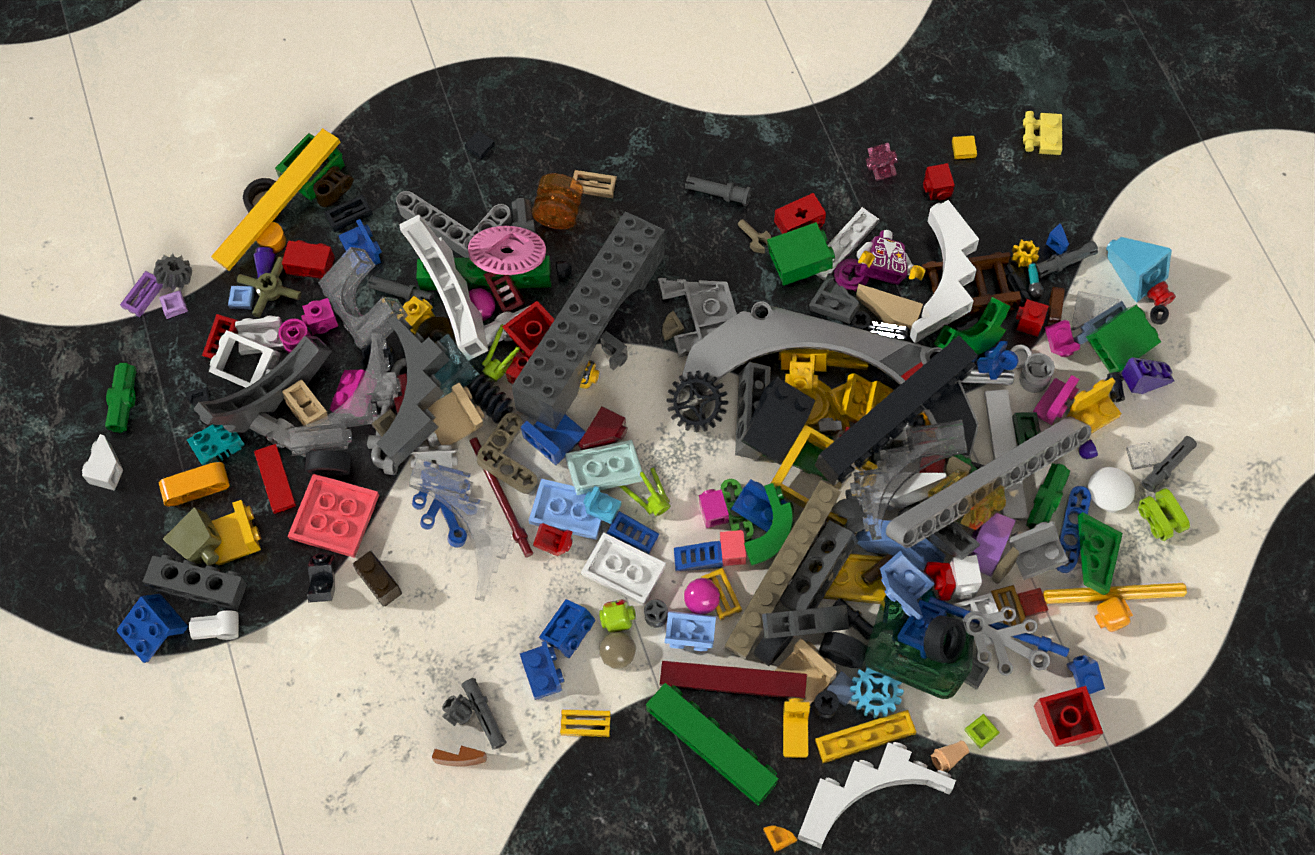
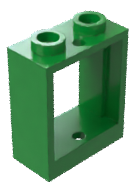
M308 133L275 167L278 177L286 171L315 136ZM335 148L327 157V160L330 162L311 182L307 181L298 192L312 201L316 197L313 190L314 184L327 173L329 168L335 165L341 170L345 166L342 153Z

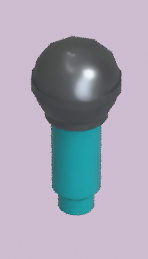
M1029 264L1030 286L1028 293L1030 296L1037 298L1042 296L1044 288L1039 283L1036 265Z

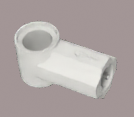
M220 611L215 616L191 618L189 622L190 636L193 640L215 637L222 640L236 639L239 634V614L236 611Z

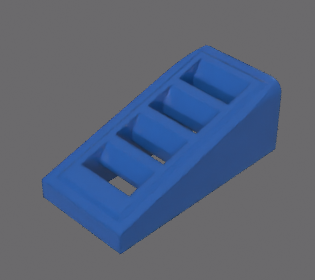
M620 511L616 514L606 534L647 554L650 553L659 536V533ZM620 523L624 524L621 531L617 530ZM628 527H631L633 529L629 536H627L625 533ZM639 531L641 534L636 541L633 538L636 532ZM645 535L650 536L646 545L641 544Z
M721 541L675 547V572L722 568ZM710 551H714L715 559H710ZM700 552H705L704 561H701ZM682 553H686V564H682ZM691 553H695L696 562L691 563Z

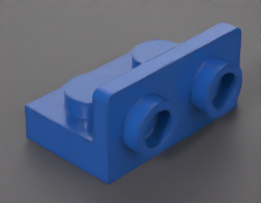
M360 219L356 221L358 227L339 235V239L357 273L381 263L378 254L382 253L376 241L372 242L370 239L373 235L369 226L363 225Z
M750 479L743 487L731 509L768 532L773 521L772 507L765 487L761 483ZM784 499L781 500L783 504L788 503Z
M565 599L539 638L542 642L546 641L548 645L560 650L565 657L570 658L586 634L591 630L595 623V618L586 608Z
M920 600L918 604L923 617L920 620L914 616L909 617L898 634V641L920 650L921 658L926 659L924 637L928 625L939 615L947 616V612L945 609Z
M546 641L541 642L542 646L520 653L535 700L561 692L562 687L560 683L565 682L561 669H555L553 661L557 660L553 646L548 647Z

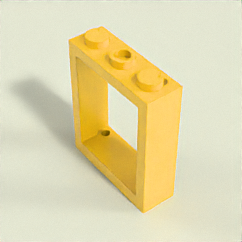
M807 425L803 427L771 483L775 482L776 486H781L785 498L802 508H805L809 499L782 483L807 441L823 450L834 442ZM868 461L861 469L855 467V469L865 474L857 488L864 493L867 485L873 486L877 478L875 473L878 468L877 465ZM830 512L826 519V522L830 520L842 527L847 523L846 518L839 517Z

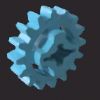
M876 664L874 669L866 665L865 673L859 669L857 672L859 678H852V682L856 686L850 687V691L855 693L851 697V701H858L856 709L859 710L863 707L865 709V716L869 712H873L874 718H877L878 713L881 712L885 717L888 715V709L891 712H895L896 706L894 704L900 705L902 701L898 697L904 693L903 689L898 688L902 684V680L895 681L894 678L897 673L889 674L888 666L884 670H880L879 664ZM861 683L865 689L864 696L861 695L860 691ZM890 685L892 688V698H890V694L888 693V687ZM878 688L881 689V692H880V693H879V692H876L875 694L872 693V690H873V689H875V690L878 689ZM871 703H876L880 706L871 705Z

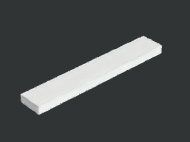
M1008 390L985 391L984 393L994 460L1017 447ZM1020 481L1002 492V495L999 497L1002 515L1016 521L1027 520L1028 518L1023 483Z

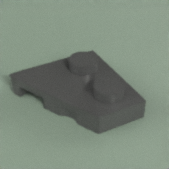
M829 274L809 304L810 311L848 324L851 323L860 308L859 302L849 295L843 286H839L834 281V277Z

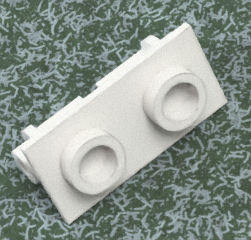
M438 445V449L429 450V446H418L411 453L415 454V458H411V467L424 469L427 466H433L432 460H436V466L439 468H453V466L458 465L457 456H453V453H456L458 448L452 449V445Z

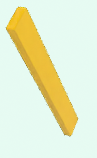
M322 128L213 253L211 258L230 271L340 144V140Z

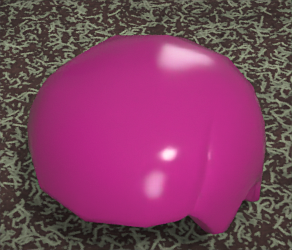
M482 288L469 291L470 301L480 311L482 320L485 321L490 318L495 311V301L492 294Z
M697 578L691 581L684 591L685 604L695 614L706 615L711 613L719 604V589L709 578Z

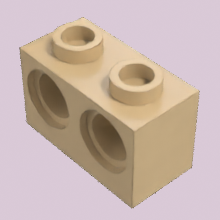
M302 379L282 391L286 405L311 436L330 425L327 411Z

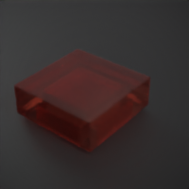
M1041 588L1017 594L1025 618L1046 613L1049 610Z

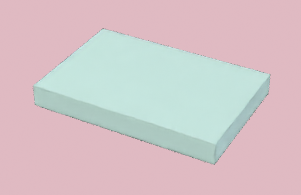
M632 440L565 454L576 495L586 494L588 491L592 492L595 486L599 487L600 490L643 481L640 476V472L643 471Z

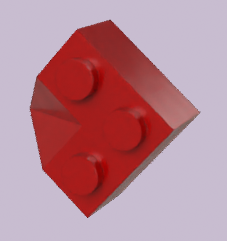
M1086 686L1039 698L1034 705L1041 728L1055 747L1084 744L1097 740L1103 734Z

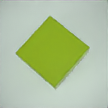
M982 714L964 729L979 749L983 748L1000 733L985 714Z

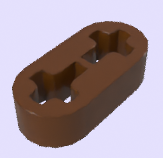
M1052 287L1047 326L1061 321L1064 288Z

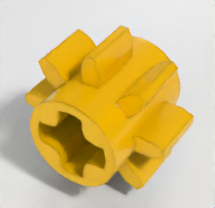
M1021 240L1019 246H1013L1012 252L1014 254L1012 260H1016L1018 267L1027 266L1029 268V264H1032V262L1037 263L1039 247H1035L1032 240L1030 242Z

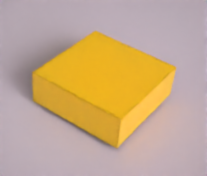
M974 136L953 137L952 145L955 159L976 158L977 150Z

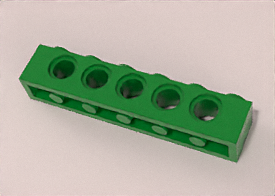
M546 255L543 262L535 269L522 274L510 275L517 288L551 287L552 268L550 255ZM470 257L454 258L455 268L467 282L468 290L477 288L491 289L483 275L488 271L476 266ZM417 259V282L420 290H437L421 259ZM498 274L492 277V279L496 281L504 276ZM504 281L496 286L500 289L508 285V283Z

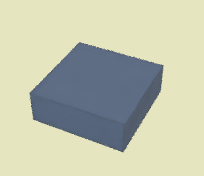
M841 671L826 690L835 693L839 702L846 706L855 694L850 691V687L856 686V684Z

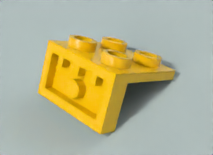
M1112 377L1107 381L1102 379L1093 386L1092 390L1088 392L1084 390L1074 397V403L1069 407L1070 411L1067 417H1074L1090 425L1091 434L1119 418L1122 413L1108 396L1116 382Z

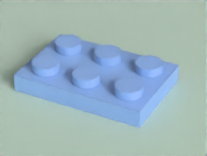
M541 479L529 517V524L539 526L545 523L563 532L570 530L573 531V535L597 540L602 520L586 513L585 504H583L586 494L576 495L574 486Z

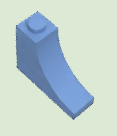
M892 520L869 521L866 529L856 534L857 544L867 552L884 555L890 554L894 557L899 551H902L923 570L927 562L943 563L946 554L926 538L909 548H905L886 535V528Z

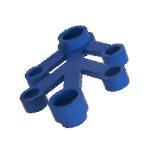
M427 466L421 472L423 485L419 493L413 496L412 506L417 510L423 509L431 488L435 498L427 514L421 517L420 525L426 530L433 528L435 517L439 509H441L450 530L447 537L448 543L455 548L462 547L466 542L467 533L463 528L459 527L450 506L463 511L467 516H474L478 511V504L473 500L465 502L444 493L442 486L455 491L458 496L464 497L469 493L470 485L466 481L456 482L444 477L443 471L437 466ZM429 474H434L437 477L432 478L429 476ZM461 486H462V487H465L466 490H465V491H461V490L459 489V487H461ZM420 499L423 501V503L418 504L415 502V500ZM472 506L475 510L470 511L467 507ZM429 519L432 523L426 524L424 520ZM454 533H459L462 537H456Z

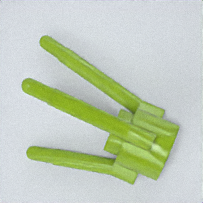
M503 324L500 325L488 355L482 363L485 367L482 372L494 382L501 379L510 366L511 360L520 351V348L516 347L502 363L497 359L490 361L502 335Z
M652 467L650 470L659 492L655 491L644 472H640V476L652 494L647 499L648 504L627 486L619 487L639 503L649 515L654 513L657 517L665 513L671 505L655 468Z

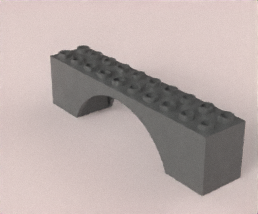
M625 211L513 383L512 391L516 411L554 430L557 428L578 395L588 361L608 322L631 293L638 289H645L664 258V229Z

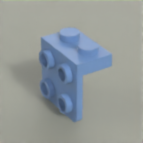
M899 551L880 568L882 574L881 581L886 587L885 593L893 602L897 600L908 616H914L920 620L923 615L917 599L934 586L935 583L904 552Z

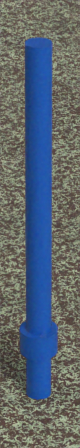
M931 596L928 602L960 618H964L967 613L971 612ZM973 619L971 621L973 623L979 624L978 619ZM1001 622L989 625L996 630L1009 627V625ZM1028 633L1012 636L1035 645L1037 649L1043 650L1046 653L1051 651L1067 657L1070 648L1054 643L1052 639L1045 636L1038 637Z

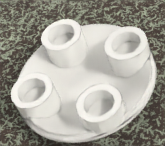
M1113 467L1099 469L1091 476L1088 482L1087 489L1091 493L1092 501L1109 513H1116L1126 508L1134 499V483L1129 475L1120 469Z

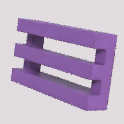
M145 271L121 302L120 306L125 310L127 309L130 313H135L136 316L141 317L162 289L163 284H157L156 277ZM149 279H151V280L149 281V283L146 285V287L143 288V286L146 284V282H147ZM137 294H138L139 296L137 297V299L133 302L132 305H130L131 302L134 300V298H135V297L137 296Z

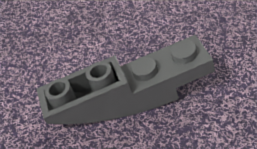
M847 605L762 614L765 639L849 629Z

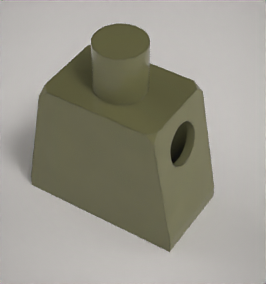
M195 507L163 538L167 544L188 561L196 564H201L204 561L208 566H211L219 559L214 550L221 544L222 540L208 514Z

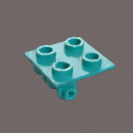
M210 425L187 439L202 466L219 462L216 457L217 455L223 461L222 452H225L227 457H230L226 451L227 449L231 454H234L244 446L237 432L231 433L223 425Z

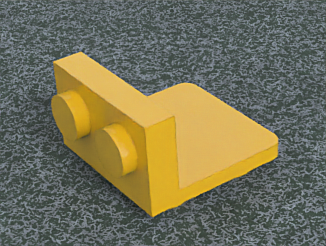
M242 500L232 503L235 510L234 513L212 520L222 540L221 544L214 550L219 556L218 561L215 563L216 565H222L261 550L258 542L261 539L260 533L256 526L253 527L252 519H254L250 506L246 507Z

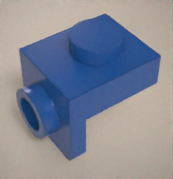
M1081 655L1075 657L1072 662L1067 663V668L1073 672L1077 688L1086 686L1089 694L1105 689L1096 660L1089 656Z

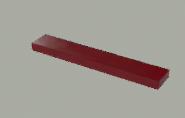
M662 661L659 685L663 686L666 683L670 687L674 685L677 688L805 699L807 674Z

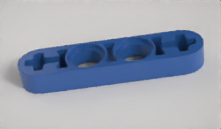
M1084 486L1074 487L1067 499L1059 540L1065 554L1066 551L1070 552L1068 556L1070 563L1068 566L1062 565L1056 568L1061 573L1071 572L1078 562L1080 552L1078 524H1074L1069 520V515L1072 513L1079 515L1082 512L1088 515L1091 493ZM1080 493L1083 500L1079 507H1075L1077 503L1076 495ZM1068 534L1073 535L1077 543L1075 545H1068L1064 541V536Z

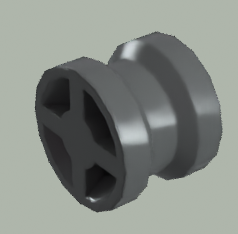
M654 599L646 604L644 608L646 623L651 627L659 628L667 622L668 608L663 601Z

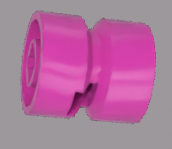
M299 319L285 321L280 326L278 333L287 354L297 346L305 335L311 336L306 324Z

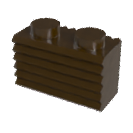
M372 551L367 552L353 563L357 574L382 606L386 607L402 594L398 584Z

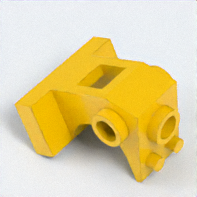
M793 349L781 351V370H790V374L785 376V382L804 394L812 395L813 389L818 388V375H815V371L826 372L827 350ZM797 357L810 358V361H797Z

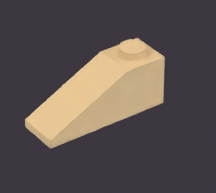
M861 284L857 288L856 299L883 323L899 325V328L900 326H907L911 333L913 323L920 317L923 307L922 303Z

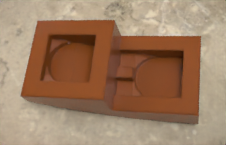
M461 745L458 755L434 749L432 759L436 764L462 767L484 763L487 761V755L484 751Z

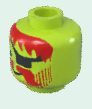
M624 599L607 602L603 605L602 610L599 611L603 629L607 628L611 633L630 629L632 620L636 619L634 606H629L628 602Z

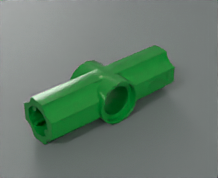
M119 363L115 366L112 387L108 388L106 395L108 412L105 427L107 430L118 433L127 430L130 408L134 407L136 399L134 382L137 369L134 365Z
M1059 463L1051 464L1044 483L1040 485L1035 496L1033 509L1027 519L1026 526L1030 530L1034 529L1039 523L1050 522L1053 512L1056 511L1063 496L1062 490L1070 474V470L1066 466Z

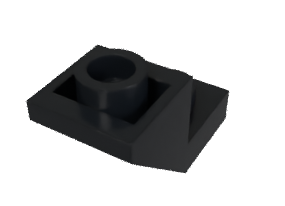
M319 553L310 557L307 566L310 586L307 592L308 603L332 601L335 592L334 554Z

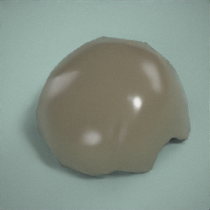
M612 632L602 640L599 654L604 664L613 669L624 668L633 661L636 645L631 636L623 632Z

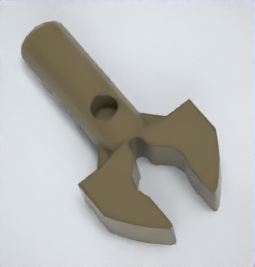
M744 219L740 220L738 226L752 239L750 248L754 252L765 253V248L759 244V241L765 242L768 246L767 239H770L771 235L767 231L758 233Z

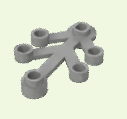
M1005 606L1001 611L985 616L981 612L972 611L963 618L966 632L974 636L977 647L976 657L980 663L987 664L992 659L991 652L986 648L983 636L985 634L993 640L999 661L997 668L1000 674L1008 676L1013 671V666L1008 660L1005 646L1028 658L1030 664L1036 670H1044L1049 666L1050 657L1045 651L1040 649L1032 650L1011 638L1023 633L1032 634L1036 632L1038 626L1034 619L1026 618L1020 624L998 630L989 626L1003 620L1006 622L1013 621L1016 618V612L1010 606ZM1006 610L1012 611V616L1010 618L1004 617V612ZM973 619L979 620V625L977 627H972L970 625V622ZM1028 622L1034 623V627L1031 630L1025 628ZM987 652L988 658L982 660L980 659V654ZM1042 655L1043 660L1039 663L1035 662V657ZM1008 664L1010 667L1008 671L1004 672L1001 670V666Z

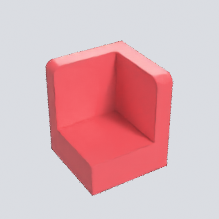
M742 530L720 532L723 566L746 564L744 532Z

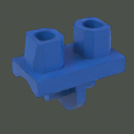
M1000 341L996 347H992L985 352V357L978 359L979 373H989L990 380H997L1004 369L1013 370L1017 366L1018 356L1012 351H1006L1007 341Z

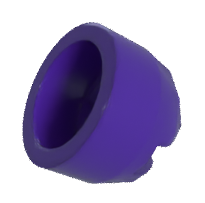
M1091 439L1079 447V455L1084 459H1092L1098 456L1097 449Z

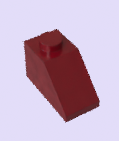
M601 406L579 442L580 450L617 443L619 439L622 440L628 430L626 418Z

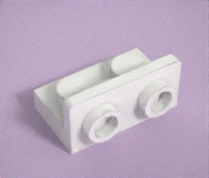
M280 317L246 318L235 322L238 335L276 351L285 350L278 335L279 328L283 324ZM239 342V353L241 355L263 353L258 349Z

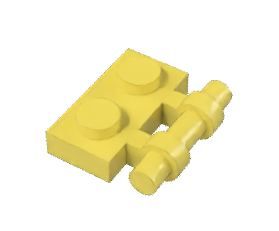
M1027 111L1023 120V127L1025 128L1023 144H1025V150L1031 152L1034 150V146H1039V154L1061 155L1062 114L1040 113L1039 120H1036L1034 112ZM1034 130H1039V136L1034 134Z

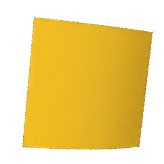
M855 373L848 375L839 416L856 423L894 390L879 381L869 382Z

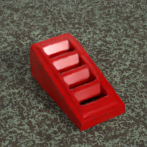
M216 314L202 354L203 357L212 359L216 355L211 350L212 348L217 350L219 348L215 341L220 340L219 333L225 334L226 329L222 328L223 325L230 326L227 331L238 334V330L235 327V322L238 320Z

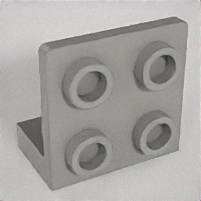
M1053 521L1039 523L1034 529L1026 532H1016L1008 539L1010 547H1014L1019 551L1016 563L1024 580L1069 563Z

